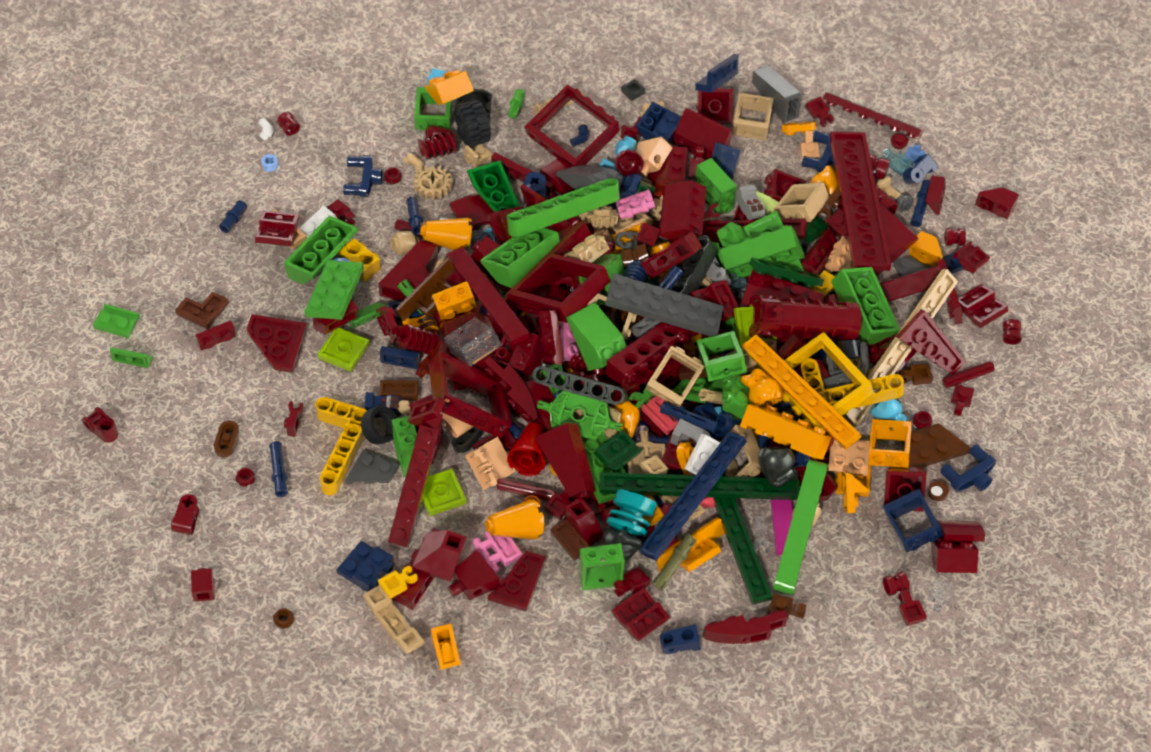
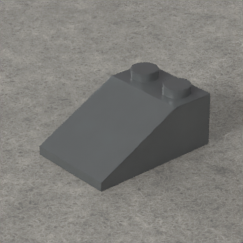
M582 164L556 173L558 177L575 190L611 178L619 181L620 189L623 177L611 168Z

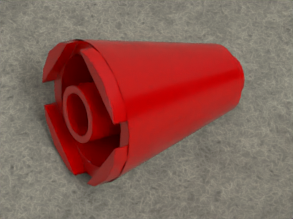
M535 422L527 424L508 452L507 463L512 470L514 467L520 475L536 476L546 467V456L535 438L545 433V429L541 424Z

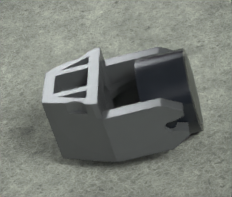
M861 340L835 342L834 344L849 360L862 359L859 368L861 373L867 378L870 371L867 343H861ZM827 354L829 374L835 376L844 373L838 369L836 363Z

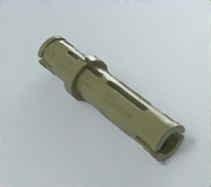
M686 533L678 547L673 549V554L652 582V585L661 591L664 590L680 564L688 558L689 551L697 542L694 537Z

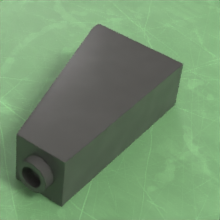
M769 65L754 70L752 76L753 85L762 96L773 98L772 110L782 123L798 118L802 94Z

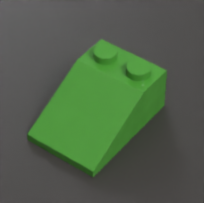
M595 302L566 317L588 371L605 367L607 360L627 347L622 334Z

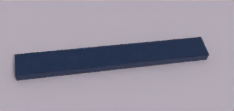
M728 432L639 549L641 555L655 561L659 559L746 444L745 437Z

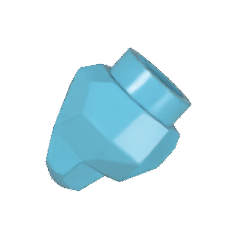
M625 136L623 140H619L615 145L616 157L623 150L635 151L637 142L628 136Z

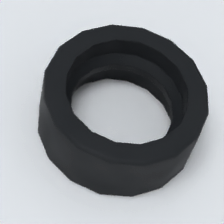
M377 406L367 410L361 418V429L365 438L370 443L376 445L392 441V420L397 419L396 414L386 406ZM376 414L380 415L386 424L384 436H381L374 427V417Z

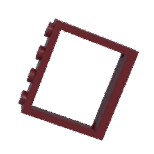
M568 84L524 126L527 136L555 158L560 157L572 167L581 164L586 165L620 132L619 122L613 115H608L603 107L596 106L588 96L584 97L577 88L574 89ZM570 100L607 127L577 158L540 131Z
M549 253L507 292V296L514 309L539 315V311L556 310L558 321L568 323L567 316L586 306L611 281L605 266ZM555 271L587 278L562 302L532 294Z
M439 351L428 366L433 399L440 396L443 400H450L449 403L445 401L442 413L501 438L510 428L511 421L506 393L499 386V381L495 377L491 378L485 372ZM446 377L488 396L491 414L449 395Z

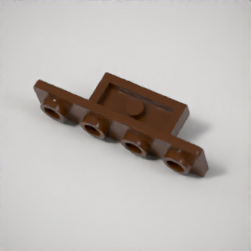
M446 258L395 309L402 321H405L416 309L428 317L437 310L432 295L452 287L445 282L455 271V267L450 259Z

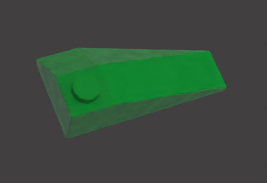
M501 161L467 170L474 189L494 212L520 207Z

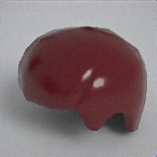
M623 150L615 159L617 172L622 176L627 177L630 174L639 175L643 170V159L635 151Z

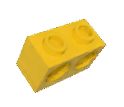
M355 238L338 252L339 258L363 263L364 270L360 279L364 282L381 270L379 256L376 253H372L365 244L358 242Z

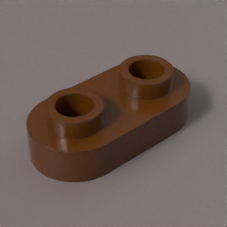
M228 420L219 426L214 442V450L219 457H228L235 450L239 436V427L236 422Z

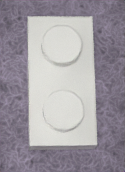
M323 206L299 230L307 235L308 238L329 215L336 219L337 217Z
M701 434L684 469L696 475L720 442L705 434Z

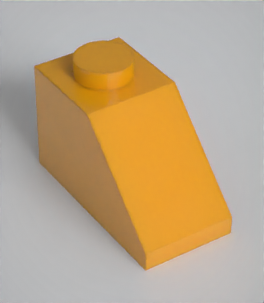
M920 231L917 235L919 240L909 248V256L931 267L937 266V261L942 260L937 237Z

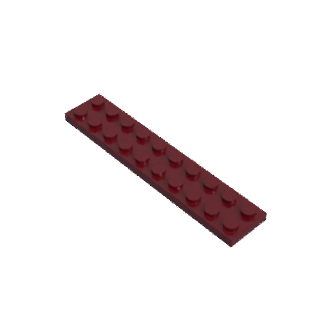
M830 131L829 138L839 192H841L840 199L853 268L872 267L873 271H890L891 261L865 132Z

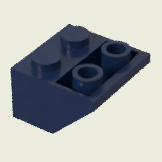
M652 102L636 124V129L644 140L662 137L670 145L674 140V132L682 116Z

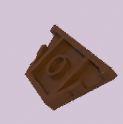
M939 423L911 431L909 467L922 468L967 455L971 447ZM902 441V445H903L902 451H904V450H905V441Z

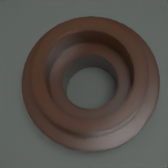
M286 608L277 610L273 616L275 626L280 629L289 628L294 623L293 613ZM282 618H287L286 621H280Z

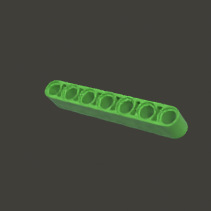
M613 178L606 179L507 215L508 234L512 237H519L616 202L620 199L619 181Z
M808 460L773 590L790 595L794 593L828 468L826 463Z

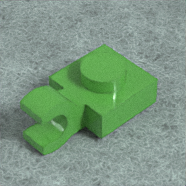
M644 389L643 393L633 392L629 397V401L636 399L638 402L635 406L640 408L656 395Z

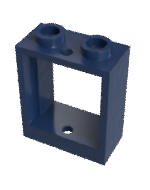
M919 489L883 506L885 515L906 553L915 551L922 545L934 542L943 536L940 525ZM921 507L932 527L905 539L895 519Z

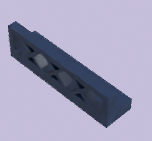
M739 54L731 55L709 70L707 76L695 83V90L712 93L738 74Z

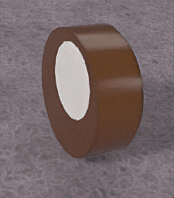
M941 481L932 482L928 489V495L934 501L945 500L949 492L948 486Z

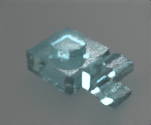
M888 148L882 152L884 154L882 158L890 160L889 168L900 176L913 163L903 154L899 153L896 155Z
M736 272L729 274L732 281L729 287L733 293H735L736 289L746 288L748 279L738 277Z

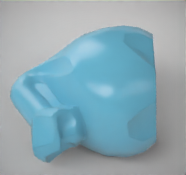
M898 398L875 403L869 410L875 419L907 420V417L902 414V404Z

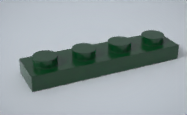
M751 257L749 263L756 273L762 275L770 273L772 277L777 279L785 277L793 283L801 281L804 282V285L812 288L815 285L822 287L824 279L817 274Z

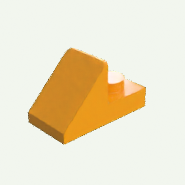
M842 471L843 511L855 513V507H858V498L855 493L870 491L850 473Z
M449 623L430 628L432 645L435 648L439 669L442 670L460 665L461 662L452 624Z

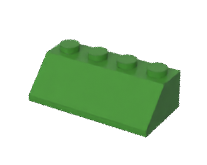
M329 215L284 262L288 278L302 285L312 280L324 268L327 260H331L359 231L358 228Z
M782 226L777 231L764 232L759 237L746 238L741 243L728 244L725 248L720 249L725 270L734 281L750 276L752 270H755L749 265L751 257L780 265L805 258L792 226Z
M542 228L519 237H512L482 258L481 263L499 284L513 288L560 242L558 232Z
M872 267L842 269L833 278L831 283L840 303L857 302L860 306L861 328L856 340H861V343L865 342L867 345L875 344L900 331Z

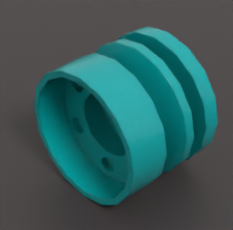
M618 489L613 503L621 509H611L610 514L616 518L608 517L606 523L616 529H624L633 536L646 537L648 531L642 527H649L650 523L643 519V516L653 517L657 503L642 495Z

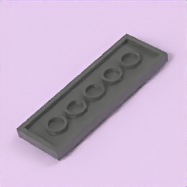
M614 273L605 302L606 306L711 337L718 334L723 311L722 305Z

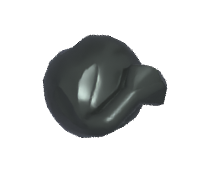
M785 447L761 448L758 454V463L766 479L773 487L780 488L789 481L798 480V472L793 467L795 456L791 449Z
M612 528L604 532L601 546L621 543L625 562L641 548L643 543L624 529Z

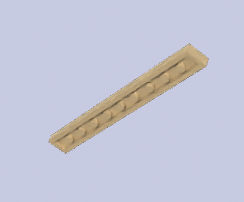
M948 269L941 270L900 331L920 309L925 310L930 318L933 319L958 283ZM895 337L867 379L870 380L895 374L912 348ZM873 404L853 408L843 416L853 427H858Z

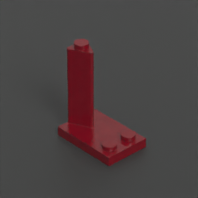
M942 259L937 261V266L879 284L887 302L928 290L941 270L947 269L945 260ZM953 288L946 299L949 319H953L956 325L962 323V308L955 288Z

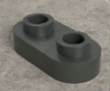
M473 427L460 437H453L451 443L454 451L457 453L467 452L483 435L484 431Z

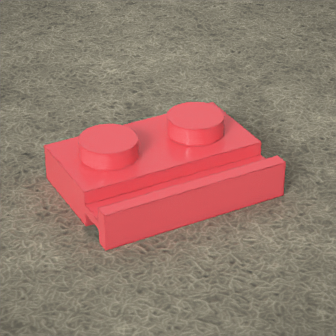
M655 396L646 405H642V411L668 435L671 430L674 431L678 421L671 416L660 413L664 400Z

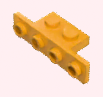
M719 517L690 534L697 542L689 551L688 558L680 564L688 572L696 569L721 552L720 546L713 542L725 533ZM681 541L666 549L656 561L659 572L670 559L673 549L677 548Z

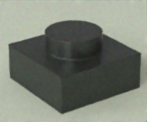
M633 79L621 86V92L633 101L645 94V88Z

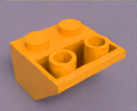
M459 69L448 71L442 77L430 79L429 84L424 86L438 105L445 104L474 91L467 72L459 71Z

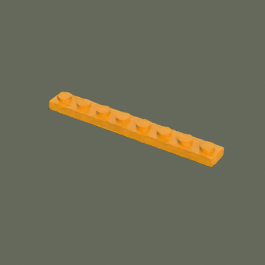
M755 334L741 346L742 350L770 377L775 379L781 388L845 450L861 438L860 433L758 335Z

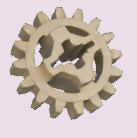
M431 165L430 169L425 166L424 171L419 169L418 174L414 175L415 192H419L420 197L425 195L426 200L429 197H432V200H435V197L442 199V195L447 196L448 191L452 190L451 173H447V169L441 170V166H438L437 169L434 168V165Z
M605 205L580 214L579 217H581V220H586V223H591L593 227L602 228L604 226L609 228V226L614 227V224L617 225L619 213H617V210H612V207Z

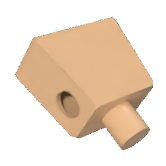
M662 137L638 142L635 152L640 154L644 162L643 170L639 174L640 176L646 178L648 173L660 170L673 147Z

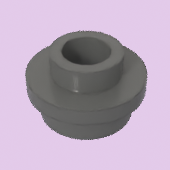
M908 195L899 196L896 200L898 204L897 209L900 212L908 211L912 207L913 199Z

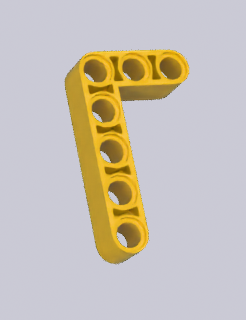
M807 358L801 363L802 378L811 387L818 386L813 389L831 406L839 402L834 399H843L858 388L852 383L824 390L817 361ZM898 374L870 379L873 390L878 389L880 391L873 392L872 395L854 408L902 397L904 394V379ZM893 385H899V387H897V388H893V387H891V386H893Z
M321 397L315 403L317 418L322 422L344 428L320 475L321 490L325 495L330 496L338 492L365 438L362 433L360 420L367 410L328 397Z

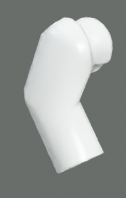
M262 118L258 122L263 128L259 136L266 141L272 136L274 128L265 118Z

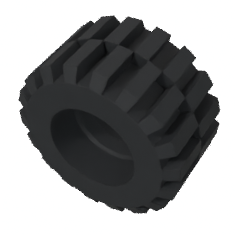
M478 99L457 104L455 107V119L464 144L472 147L489 142L491 128L483 104Z

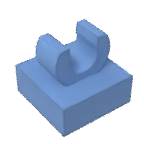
M919 145L909 146L903 158V163L911 165L919 156L925 155L926 152L922 151Z

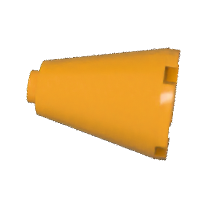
M471 218L426 221L424 225H421L420 235L423 236V240L452 251L462 246L465 249L466 246H470L472 226L468 222H472Z
M527 500L489 515L485 521V528L492 536L538 540L540 539L538 536L543 535L544 532L543 512L539 513L537 507H540L536 500Z

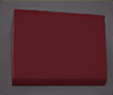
M716 89L712 93L698 91L697 113L719 124H732L733 89Z

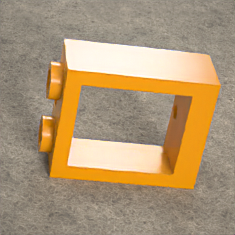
M872 419L869 465L909 467L911 421ZM876 439L905 441V450L875 449Z

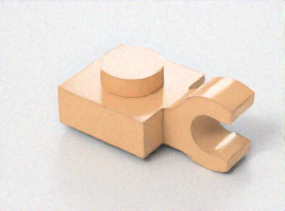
M805 131L804 143L800 144L801 160H803L804 156L820 159L818 143H813L812 131Z

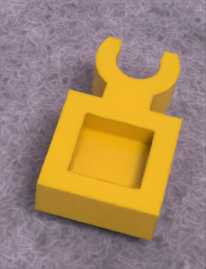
M407 566L401 574H398L395 570L379 579L378 584L387 597L391 599L407 590L406 583L412 584L418 579L417 574L413 576L407 575L412 572L411 566Z

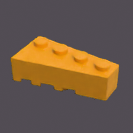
M748 404L740 427L756 430L755 433L761 436L774 437L773 441L786 446L790 444L791 449L810 457L824 458L832 438L825 434L826 430L819 427H814L813 429L809 427L810 423L801 419L796 421L793 419V415L786 412L781 414L777 412L778 408L766 405V407Z

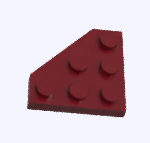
M251 314L246 329L249 337L274 370L293 373L307 330V323Z

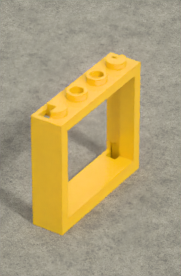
M823 332L784 361L794 369L805 359L823 349L858 387L832 406L843 416L872 395L873 387L871 382ZM784 391L783 401L785 403L789 402L792 405L791 408L798 417L801 416L804 421L810 423L809 427L813 429L814 427L824 429Z

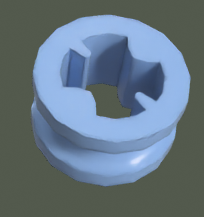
M267 154L262 157V168L265 171L272 172L278 168V161L275 155Z

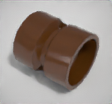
M646 243L635 246L634 250L628 248L620 251L625 269L633 261L643 262L650 257Z

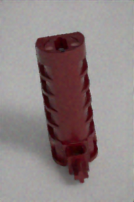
M768 295L750 297V306H753V325L749 328V337H753L756 334L760 338L776 337L777 339L811 341L824 332L832 342H840L843 340H856L859 335L861 309L857 302L836 303L835 301L780 299Z

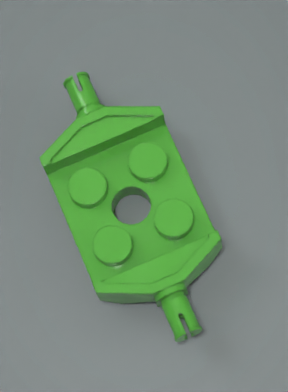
M564 390L556 397L553 403L539 400L537 405L538 409L546 410L550 413L552 429L567 422L578 424L581 437L592 439L593 441H597L609 428L621 432L623 424L611 421L606 402ZM577 410H583L584 416L580 420L574 419V412Z

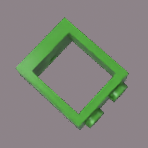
M417 87L414 116L415 130L424 131L426 127L431 125L450 129L452 101L445 103V116L420 115L421 104L437 103L425 87Z
M712 158L696 166L695 182L706 187L705 201L710 206L718 204L717 207L713 208L717 214L720 213L722 215L731 212L734 209L737 185Z
M734 331L696 340L699 356L703 366H705L704 370L709 382L747 372L744 355ZM732 349L736 353L713 360H708L707 357Z
M409 416L392 420L394 448L404 477H406L417 437L415 426L407 422Z
M621 543L580 548L579 577L582 591L614 587L613 584L616 581H623L624 556Z

